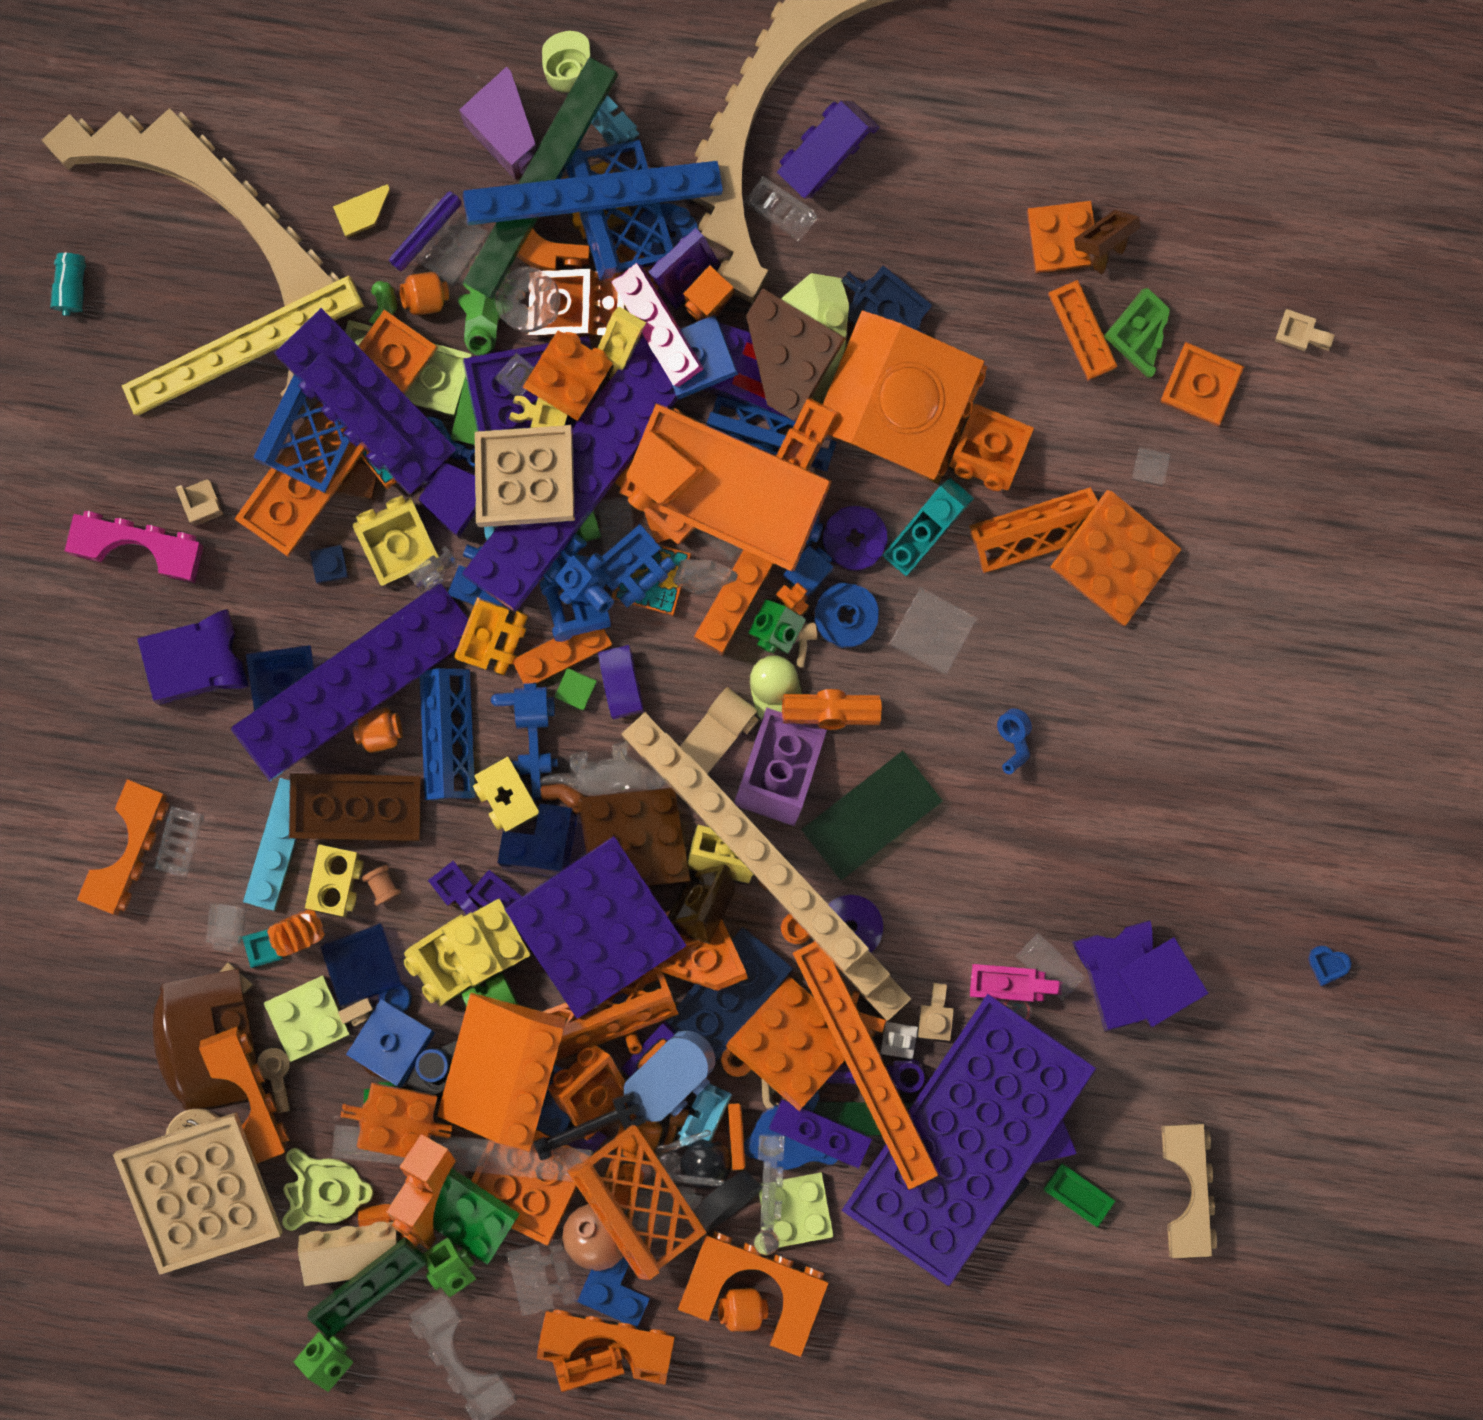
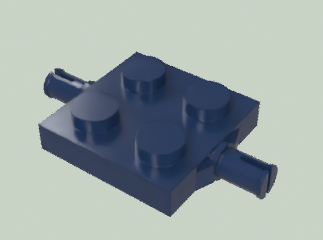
M884 265L872 278L864 283L850 271L841 280V282L855 292L848 312V322L853 326L856 325L863 310L924 333L919 327L921 320L931 310L932 305Z

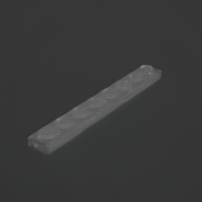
M335 1125L331 1158L402 1164L404 1161V1157L359 1149L356 1145L360 1127ZM430 1135L429 1138L450 1151L456 1160L452 1168L461 1171L574 1182L567 1171L577 1163L581 1164L593 1155V1150L559 1147L551 1151L552 1157L540 1161L534 1144H532L529 1152L499 1144L492 1140L452 1136L446 1139Z

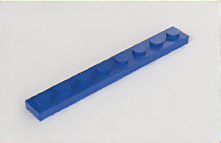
M718 161L464 190L463 200L467 225L718 196L722 194L723 189Z

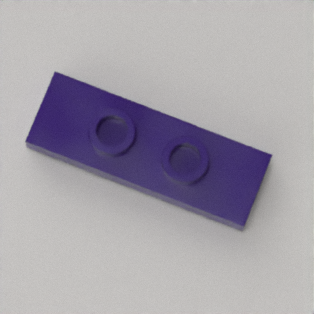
M784 1098L781 1099L769 1125V1129L858 1169L872 1140V1137L805 1107L798 1111Z

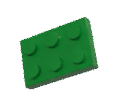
M451 1168L436 1202L433 1228L488 1265L520 1214Z

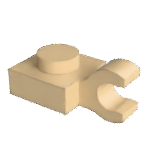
M1286 309L1275 342L1305 351L1308 343H1311L1320 349L1329 351L1335 335L1315 329V318Z
M933 983L931 1006L921 1005L917 1037L950 1041L954 1008L944 1007L946 984Z

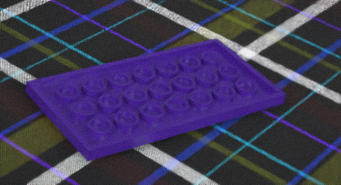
M987 994L908 1111L939 1175L908 1190L887 1145H885L841 1211L941 1282L951 1286L1097 1068L993 996Z

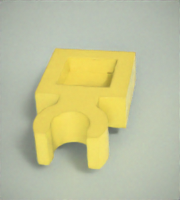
M515 396L513 403L521 405L524 408V412L522 414L511 412L509 417L511 421L521 423L525 420L532 421L530 428L565 425L567 414L538 397L536 405H533L527 398Z

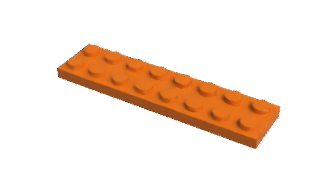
M386 310L381 313L358 345L404 395L438 349L435 344ZM318 401L313 410L323 407V404ZM323 412L311 415L317 433L335 427V423L330 421ZM308 417L295 433V440L314 434ZM346 428L341 429L343 438L345 436L343 432L346 430ZM337 431L319 437L325 454L339 449L341 440ZM316 438L297 444L303 461L321 456ZM351 442L349 443L325 493L270 468L237 514L235 520L289 557L366 449L361 444L356 447ZM294 446L285 448L275 461L285 467L300 463ZM335 456L326 458L329 467ZM321 460L306 465L308 477L322 483L327 473L324 461ZM302 467L294 469V471L304 475Z

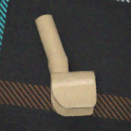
M814 622L804 623L799 633L797 667L804 668L807 640H817L816 624Z

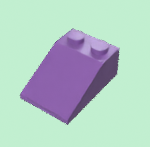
M766 707L734 804L737 807L795 826L802 810L827 730L818 727L816 724H783L782 712Z

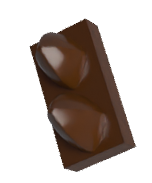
M1117 210L1112 211L1074 238L1075 250L1087 253L1094 269L1101 275L1104 274L1110 250L1113 248L1115 252L1123 254L1127 247L1129 236L1141 228L1139 216Z

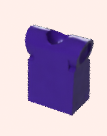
M229 609L219 611L196 624L137 638L152 698L157 705L216 689L249 687L243 662L232 653L235 631Z
M1151 920L1126 926L1116 938L1094 935L1073 941V947L1088 971L1104 1032L1146 1020L1117 971L1153 950Z

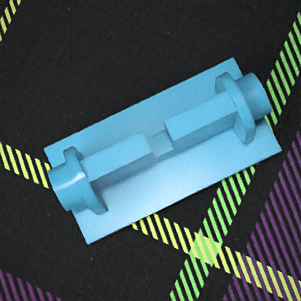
M607 95L593 119L592 125L602 134L604 141L610 146L634 141L639 136L636 130L637 126L623 111L615 117L612 116L611 113L618 106Z
M709 1083L697 1095L692 1105L696 1112L694 1116L688 1114L681 1132L679 1131L678 1133L680 1135L678 1142L689 1147L700 1139L711 1142L732 1094Z

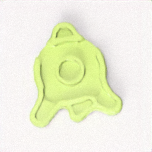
M292 1148L287 1152L286 1161L298 1175L296 1182L287 1183L283 1188L284 1194L290 1202V1208L282 1221L283 1226L287 1230H296L307 1222L338 1223L350 1217L362 1204L372 1200L374 1195L372 1185L363 1181L356 1170L348 1163L331 1158L314 1159L299 1148Z

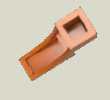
M422 1134L400 1165V1169L407 1177L406 1183L386 1213L393 1220L392 1227L402 1233L400 1236L402 1239L406 1237L416 1247L418 1244H421L430 1249L436 1240L433 1231V1216L436 1202L445 1179L456 1160L447 1148Z

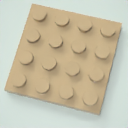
M237 1112L118 1150L113 1154L159 1275L280 1237L283 1233Z

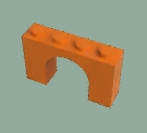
M714 1231L713 1236L706 1234L678 1310L709 1321L719 1292L730 1276L747 1269L763 1271L775 1279L783 1293V1308L771 1338L770 1346L801 1357L829 1283L823 1279L825 1273L806 1266L805 1271L793 1268L794 1261L780 1255H775L774 1260L762 1256L763 1249L745 1243L743 1248L731 1244L732 1237Z

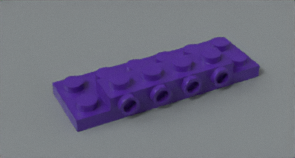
M322 308L311 316L274 352L276 357L301 382L298 384L300 390L310 399L315 396L323 404L321 408L323 414L333 423L338 420L346 428L343 432L346 438L356 447L361 444L369 452L366 455L369 462L378 470L383 467L408 494H411L456 450Z

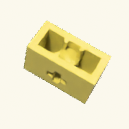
M509 757L474 775L478 783L474 784L473 788L481 802L488 800L493 811L489 813V816L497 830L504 828L505 832L509 834L541 815ZM503 788L506 792L513 791V795L509 797L511 803L507 806L504 802L497 803V799L501 797L499 791Z
M697 826L687 862L688 869L699 871L725 864L730 868L733 880L750 883L753 873L710 827Z

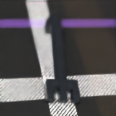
M634 1091L612 1099L616 1109L551 1137H542L533 1141L540 1161L552 1157V1150L621 1122L624 1130L631 1125H636L637 1127L645 1123L643 1115L632 1120L630 1119L629 1115L641 1110L638 1103L625 1107L624 1103L636 1098Z

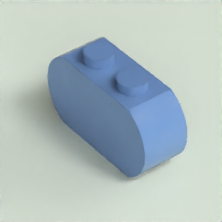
M678 1031L625 1082L624 1094L634 1091L636 1096L632 1101L626 1102L627 1106L638 1103L641 1110L634 1114L637 1117L643 1115L646 1121H662L669 1113L675 1117L688 1104L684 1100L686 1096L691 1092L697 1096L710 1083L706 1077L715 1067V1054L710 1043L698 1033Z

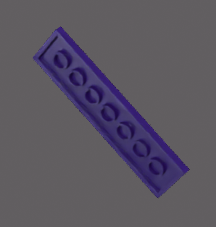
M439 582L233 725L231 731L270 782L454 653L458 648L468 619Z

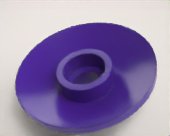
M845 895L831 901L828 905L845 923L848 921H855L857 923L858 929L854 933L869 948L868 951L870 953L874 951L883 935V920L877 907L868 899L857 895Z

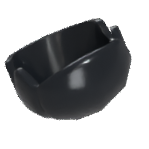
M700 1139L691 1145L683 1155L680 1171L684 1178L698 1188L710 1189L717 1187L730 1174L732 1167L731 1152L718 1141L711 1143Z

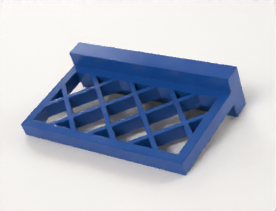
M640 140L584 152L579 148L575 151L566 167L568 178L599 175L591 170L588 160L596 158L610 164L604 174H608L612 167L622 172L633 171L617 161L621 153L633 150L637 159V164L633 170L649 168ZM660 203L638 205L632 217L616 208L604 209L608 211L606 216L603 209L579 212L600 280L612 278L615 273L624 272L636 263L642 265V267L655 265L660 258L665 257L673 249ZM641 208L654 214L656 221L652 228L635 220ZM611 214L628 223L621 235L608 227L607 221ZM631 225L647 234L641 247L625 238ZM650 237H653L663 243L666 253L654 255L645 250L644 247ZM612 238L617 241V243L615 244V246H614V243H613ZM620 243L637 252L632 261L619 262L616 250Z
M293 375L253 458L264 466H269L325 493L350 441L346 436L343 438L341 429L345 427L342 424L339 425L338 421L335 422V427L317 433L311 415L322 412V407L309 410L306 402L307 396L298 387V384L301 382ZM304 404L306 412L298 415ZM308 417L314 434L295 440L292 431L294 422ZM337 431L341 440L339 449L325 454L319 437ZM290 433L292 441L284 444L288 434ZM316 438L321 456L303 461L297 444ZM294 446L300 463L285 467L275 461L282 449ZM335 456L329 467L326 458ZM323 460L327 473L322 483H319L308 477L305 466ZM302 467L304 475L294 471V469Z

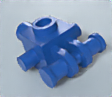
M575 534L570 543L560 553L561 555L557 557L544 574V578L553 584L557 582L564 591L559 597L564 603L570 604L572 601L590 602L598 613H604L614 603V600L603 589L610 579L600 568L604 559L597 553H594L592 557L578 555L577 553L587 543L582 537Z

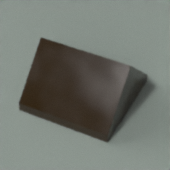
M725 864L689 873L690 882L683 885L668 915V919L678 934L710 944L736 891L730 868Z

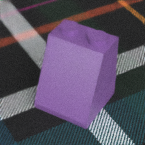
M505 67L459 111L464 126L516 180L520 175L523 176L537 149L512 73Z

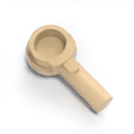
M269 1048L262 1052L257 1063L262 1070L264 1078L271 1080L277 1113L290 1111L283 1079L290 1068V1061L283 1050Z

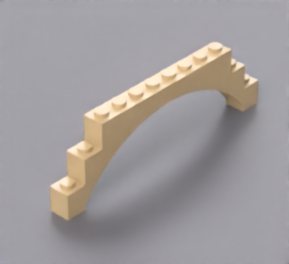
M785 0L784 3L779 1L770 19L774 20L768 31L763 29L756 41L755 46L759 49L754 58L748 56L740 71V74L744 75L738 86L735 84L731 86L725 98V101L728 102L726 109L723 113L718 111L710 125V129L713 132L709 140L703 139L696 150L695 156L698 158L696 163L718 161L723 189L722 194L718 196L690 199L712 211V214L706 212L698 229L702 231L701 234H703L711 247L731 257L730 260L727 258L723 260L717 272L734 287V295L751 304L754 303L768 278V270L760 266L751 244L742 200V170L745 150L752 125L761 104L781 72L817 36L838 22L863 10L897 0Z
M169 108L141 134L144 128L132 115L126 118L119 111L92 137L91 135L94 133L92 128L82 118L76 121L69 114L42 139L46 147L68 170L75 164L91 163L135 166L176 178L218 202L246 228L262 249L277 279L285 306L340 280L333 272L327 275L320 268L323 261L313 250L310 249L306 253L298 244L302 239L290 226L284 230L277 222L280 218L277 212L268 203L262 206L255 199L259 194L246 180L241 184L233 176L237 171L225 158L219 161L212 152L215 150V147L204 135H201L199 138L195 136L190 130L194 125L182 112L176 115ZM290 370L288 371L287 386L280 393L282 397L294 375ZM315 396L312 399L306 398L310 411L313 410L319 401ZM304 404L299 412V415L306 412Z
M646 712L621 734L639 756L660 775L756 876L886 1022L911 1000L889 976L890 973L868 951L869 948L695 760L689 754H686L667 733H664Z

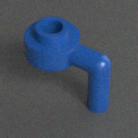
M1016 708L1006 711L997 721L1000 735L1006 741L1013 743L1016 754L1002 765V769L1006 774H1012L1030 758L1025 738L1030 734L1032 724L1027 714Z

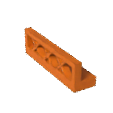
M1091 487L969 525L970 534L977 548L983 573L1064 548L1079 529L1077 527L1081 521L1087 518L1098 503ZM1060 527L1065 530L1058 539L1051 540L1047 538L1052 529ZM1030 537L1035 540L1029 548L1021 550L1016 547L1021 539ZM995 547L1004 549L1000 557L987 561L986 550Z
M656 970L648 971L597 1005L598 1009L594 1014L582 1015L577 1019L567 1003L542 1011L568 1018L564 1026L556 1061L578 1053L585 1048L597 1046L679 1015L663 972ZM659 980L662 987L649 993L642 991L646 984ZM619 994L629 995L626 1002L620 1004L612 1003L614 997Z

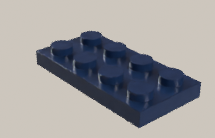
M744 927L735 935L732 942L748 979L719 991L695 984L676 1007L679 1015L665 1020L677 1032L692 1031L703 1036L713 1048L715 1062L727 1049L728 1041L765 1003L793 969Z

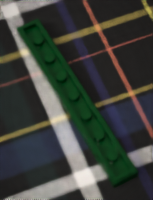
M591 57L588 58L518 184L561 178L619 73ZM538 217L496 222L463 283L493 299Z

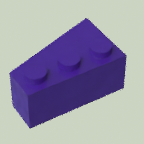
M834 101L823 112L822 116L825 119L817 128L812 125L802 135L801 140L803 143L796 151L793 149L789 150L779 163L782 167L777 173L804 199L811 198L839 170L838 167L850 154L854 155L860 149L858 145L870 131L875 134L881 128L854 101H840L839 103Z

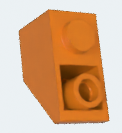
M709 266L683 293L686 300V311L697 322L713 315L717 317L735 293L734 287L715 269Z

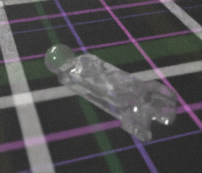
M781 1134L759 1135L758 1160H764L761 1230L755 1235L753 1243L756 1251L762 1255H771L779 1247V1237L774 1232V1220H781L782 1200H775L776 1187H783L784 1167H777V1161L784 1160L785 1136Z

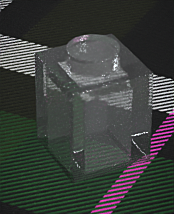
M210 903L205 942L213 943V950L232 952L233 946L242 947L247 908Z

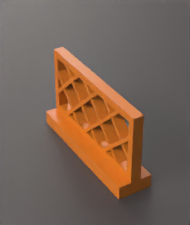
M631 1125L581 1164L577 1163L567 1171L639 1279L651 1280L660 1273L659 1269L707 1233L636 1125ZM631 1136L638 1145L636 1159L621 1157L623 1142ZM615 1149L614 1155L608 1154ZM643 1154L645 1155L648 1161L643 1160ZM603 1157L613 1159L611 1178L600 1177L593 1166ZM620 1160L635 1163L632 1182L617 1180ZM642 1164L650 1165L655 1170L654 1186L639 1184ZM603 1181L610 1182L609 1189ZM661 1181L663 1182L666 1188L660 1187ZM616 1184L631 1186L629 1205L618 1204L615 1200ZM638 1187L653 1190L650 1209L635 1207ZM660 1191L668 1192L673 1197L672 1213L657 1211ZM622 1208H623V1209H628V1211H627V1216H626V1214L624 1213V1211L622 1210ZM679 1208L681 1209L684 1215L678 1214ZM634 1210L649 1213L646 1232L636 1231L632 1225ZM656 1214L671 1217L668 1236L653 1234ZM678 1218L687 1219L695 1230L685 1239L675 1237ZM640 1235H641V1236H646V1237H645V1243H644V1241L642 1240V1238L640 1237ZM652 1237L667 1240L665 1254L658 1260L650 1252ZM674 1241L680 1242L675 1247H673Z

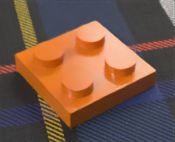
M1091 201L1027 209L1035 273L1092 266L1088 254L1075 250L1074 238L1094 225Z

